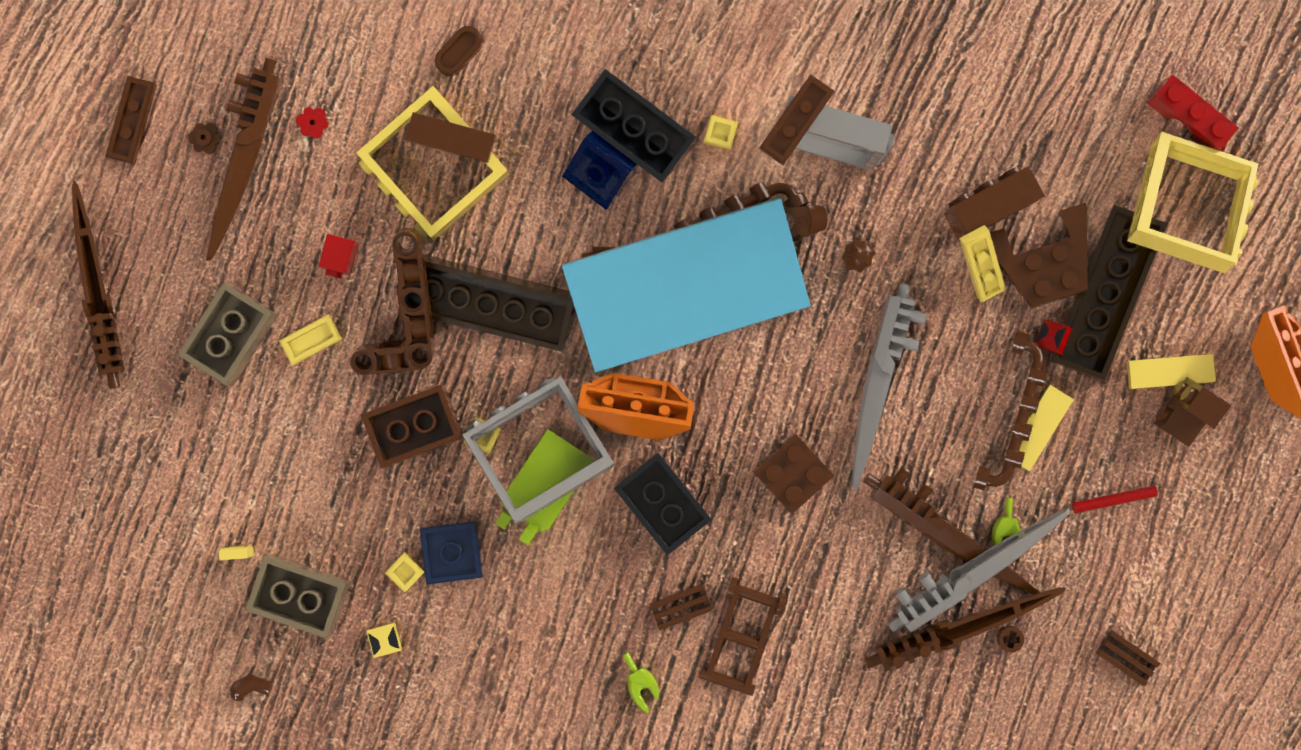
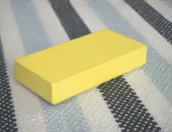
M328 314L279 340L291 365L294 366L340 342L343 338L331 315Z

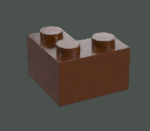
M1187 377L1176 385L1172 393L1174 396L1169 403L1164 404L1156 414L1157 419L1154 424L1190 447L1205 424L1215 429L1232 405Z

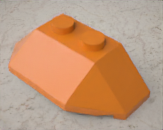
M1283 305L1262 314L1251 350L1271 401L1301 419V326Z
M611 373L590 383L582 384L577 411L603 431L662 440L691 429L694 402L687 399L670 382Z

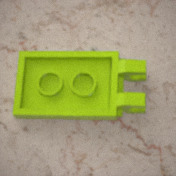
M547 429L506 493L517 509L589 466L595 460ZM574 491L524 520L529 524L519 540L529 545L538 530L543 533L545 530L549 531ZM506 508L495 522L496 525L504 530L512 520Z

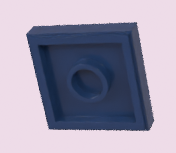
M477 521L419 528L426 585L483 578Z

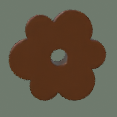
M198 123L195 126V130L188 134V140L191 144H194V150L196 152L204 151L207 154L215 152L216 144L220 143L221 137L217 134L218 129L213 123H208L205 126Z

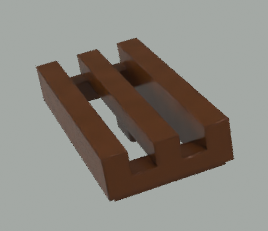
M703 584L650 603L659 631L713 611ZM696 592L701 594L698 598L660 612L658 611L657 607ZM704 602L705 606L665 622L661 619L667 615Z
M1112 630L1096 652L1098 656L1144 687L1147 685L1149 677L1153 676L1155 668H1158L1161 664ZM1115 639L1149 662L1148 667L1111 643L1112 640ZM1109 648L1144 672L1140 677L1106 654V649Z

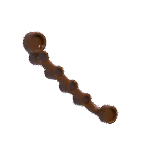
M759 182L749 188L751 195L741 199L739 194H735L724 200L726 207L718 211L715 210L714 206L708 207L699 213L701 219L692 224L763 203L776 194L787 196L788 200L784 202L786 207L806 206L809 204V201L804 192L798 194L787 183L779 182L766 187L764 182ZM684 219L673 227L678 229L691 225L689 219Z
M1017 331L1011 351L1012 353L1023 355V351L1026 350L1032 354L1033 361L1003 469L1000 474L994 476L989 475L990 469L979 466L973 488L985 491L986 486L998 487L1004 485L1011 479L1015 467L1021 469L1025 452L1020 451L1022 440L1029 441L1033 425L1027 424L1030 413L1036 414L1040 398L1035 397L1037 386L1044 387L1048 373L1047 370L1042 369L1044 365L1043 351L1037 343L1027 339L1028 333Z

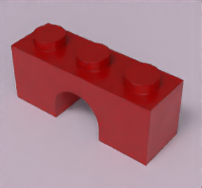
M1173 74L1165 79L1146 101L1149 106L1167 120L1173 118L1186 125L1192 132L1189 138L1195 143L1218 151L1223 149L1239 129L1238 126Z

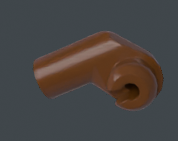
M247 675L231 685L230 696L235 701L244 700V697L253 691L269 696L273 682L254 675Z

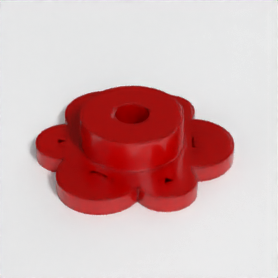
M307 107L304 109V114H300L296 118V124L301 127V134L303 136L310 135L314 139L320 138L323 135V129H327L329 126L328 121L325 119L326 112L322 108L313 110L311 107Z

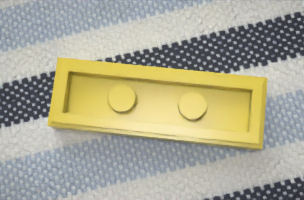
M983 225L959 238L975 293L980 302L982 303L1005 291L1006 287L988 228Z
M1213 354L1126 361L1129 389L1175 386L1187 377L1198 384L1216 382Z
M1048 385L1041 395L1036 414L1030 413L1027 424L1033 425L1029 441L1022 440L1020 451L1025 452L1021 467L1027 471L1031 470L1074 401L1073 398L1052 385Z

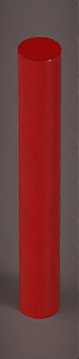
M1150 486L1073 502L1072 510L1076 514L1158 496L1156 486Z

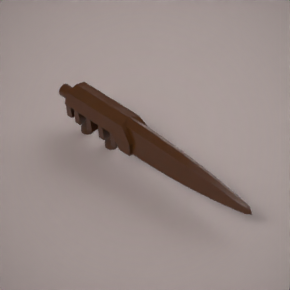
M265 58L263 69L254 68L251 77L237 73L234 84L247 87V92L243 104L229 100L226 110L240 115L236 127L242 129V131L237 134L213 223L206 261L214 257L232 222L262 144L280 78L273 75L276 61Z
M74 181L72 184L73 219L80 274L85 299L82 300L83 310L90 325L91 331L89 332L93 341L92 347L96 356L95 363L98 367L99 377L107 375L109 389L120 388L118 373L125 372L111 297L106 295L88 215L79 186Z
M902 467L894 478H891L884 472L880 479L871 473H868L863 479V482L873 489L870 498L960 559L968 562L987 550L935 512L936 509L925 502L933 491L932 488L923 484L915 495L908 488L904 487L902 484L910 473ZM1009 566L994 576L1029 594L1040 593Z
M1058 587L1022 597L953 621L947 619L881 643L875 646L877 654L864 658L866 666L870 669L882 664L883 670L886 672L891 670L890 667L893 666L896 669L901 668L906 661L911 664L915 662L914 658L921 656L923 659L929 657L932 651L939 653L942 650L958 647V643L998 627L1045 604L1062 594L1066 588Z

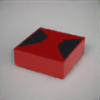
M1044 319L1035 343L1041 349L1062 355L1072 328Z

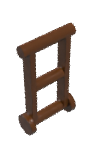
M732 576L725 597L730 599L709 665L707 669L701 668L698 678L753 696L756 685L751 684L773 617L774 615L780 616L785 604L786 594L780 593L777 598L737 584L738 578ZM738 596L770 607L759 639L728 629ZM724 639L755 649L745 681L713 671Z

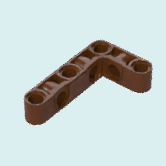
M412 228L401 229L392 242L393 263H396L398 275L396 288L400 319H403L405 339L360 345L350 359L351 368L359 375L389 374L424 369L430 365L435 355L426 265L420 235ZM400 237H411L414 247L411 249L403 248L399 242ZM411 292L417 293L421 298V303L417 305L409 303L407 294ZM417 348L426 350L428 358L424 360L418 359L414 355V350ZM358 355H368L372 363L370 365L361 364L358 360Z

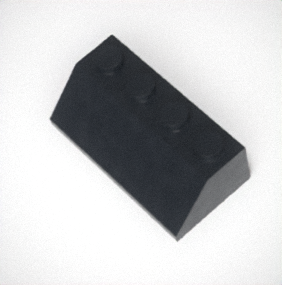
M606 69L571 114L661 183L676 169L697 141L696 136Z

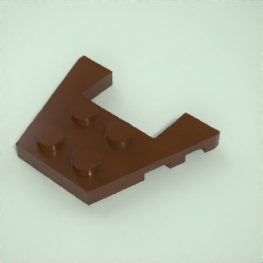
M1086 203L1060 211L1059 214L1068 239L1021 254H1013L1005 228L990 232L999 266L1008 275L1011 283L1031 309L1084 293L1088 290Z

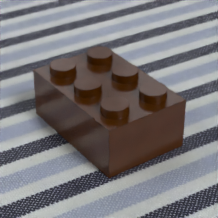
M1016 166L999 176V182L995 183L991 179L973 190L975 195L970 197L967 192L948 204L950 209L944 215L959 243V238L983 225L988 228L1045 197L1029 166L1020 170L1019 166Z
M438 385L361 414L380 469L464 439L445 385Z

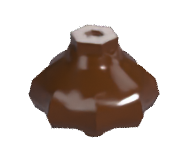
M856 238L850 244L845 245L842 259L846 264L847 270H855L861 273L866 267L872 266L875 251L871 248L870 241H862Z

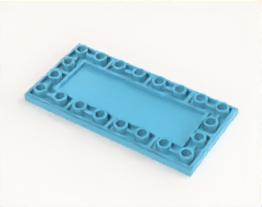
M780 197L562 264L595 373L811 306Z

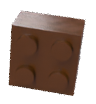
M792 434L752 471L790 514L796 512L834 477L831 471L797 434Z

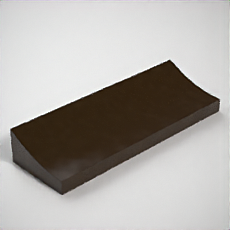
M1116 205L1112 207L1087 269L1088 290L1077 294L1065 325L1072 328L1064 351L1062 355L1054 353L1051 358L1052 363L1078 372L1103 384H1106L1159 253V251L1127 241L1134 211ZM1152 218L1149 228L1166 234L1168 223Z
M423 254L432 320L560 352L563 351L574 309V303L569 290ZM411 292L407 294L409 303L413 305L421 303V298L417 293Z

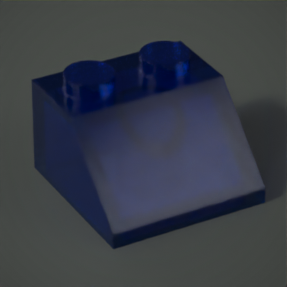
M591 131L583 139L562 177L607 210L631 179L639 165Z

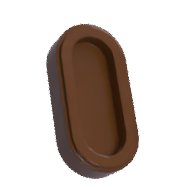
M471 26L460 28L435 56V65L439 72L445 76L457 75L481 50L483 39L480 32Z

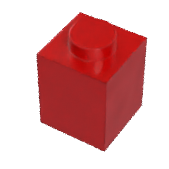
M327 234L318 267L326 270L325 275L341 279L343 274L351 276L359 243L354 240Z

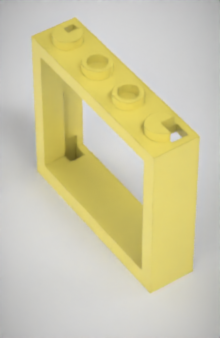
M432 86L363 146L357 154L362 159L358 164L368 175L374 173L380 179L377 186L388 197L392 193L399 201L395 204L399 211L405 217L411 215L417 223L414 225V228L425 239L429 235L435 240L510 174L491 152L489 163L485 164L492 173L433 225L425 219L374 161L371 155L410 122L413 112L419 114L431 103L448 122L469 127Z
M1160 132L1150 147L1127 241L1226 273L1233 265H1237L1238 258L1242 255V249H1239L1248 230V225L1245 224V221L1254 203L1251 199V194L1259 181L1256 179L1258 164ZM1167 157L1237 180L1221 252L1149 228Z

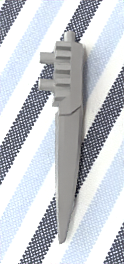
M902 283L899 284L896 296H887L866 376L854 449L852 488L855 491L858 489L879 425L895 367L893 360L900 361L903 348L917 352L920 341L906 337L910 321L924 324L927 316L926 313L913 310L916 301L907 299L911 286Z
M1063 509L1006 538L964 565H959L951 570L949 578L942 573L938 576L940 580L934 582L928 572L921 574L919 580L925 589L923 591L920 589L914 591L916 595L912 598L904 587L899 588L895 595L901 602V605L899 603L893 605L898 616L887 623L892 632L894 633L903 626H906L912 632L966 598L967 594L1001 572L1038 543L1069 515L1070 509Z

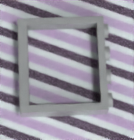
M794 96L789 97L784 111L787 109V107L793 100ZM825 106L795 149L871 171L876 164L879 165L883 161L888 151H891L895 135L891 134L893 125Z
M552 377L547 381L544 380L538 385L540 387L539 390L532 394L529 391L522 393L514 399L515 404L508 408L501 406L490 413V419L483 423L480 420L473 422L471 426L465 429L466 433L462 434L515 525H518L614 466L612 459L586 417L577 411L578 404L561 377L557 379ZM558 393L599 460L516 509L476 441Z

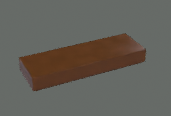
M810 74L759 149L784 166L835 91Z
M127 76L105 157L135 165L157 84Z
M413 112L405 140L489 163L496 135Z

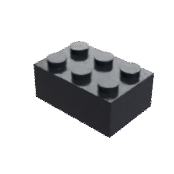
M659 452L614 487V490L667 556L712 520Z

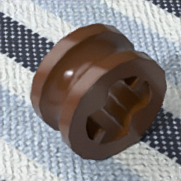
M1011 625L1004 626L997 633V643L1003 650L1016 652L1022 648L1024 635L1018 628ZM1010 631H1014L1013 635L1017 637V642H1012L1011 646H1006L1008 643L1003 641L1004 636H1009Z

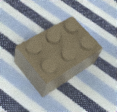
M223 282L178 353V356L224 385L234 386L277 319L278 314L232 285Z
M269 554L264 556L245 611L327 639L333 635L351 581Z

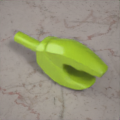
M1006 498L1005 517H998L993 526V546L1000 543L1004 537H1010L1021 531L1017 518H1012L1013 498Z
M629 652L622 656L631 671L627 675L630 696L635 704L644 713L648 714L649 708L640 692L643 688H648L651 690L654 698L658 700L659 688L657 681L644 667L637 669Z

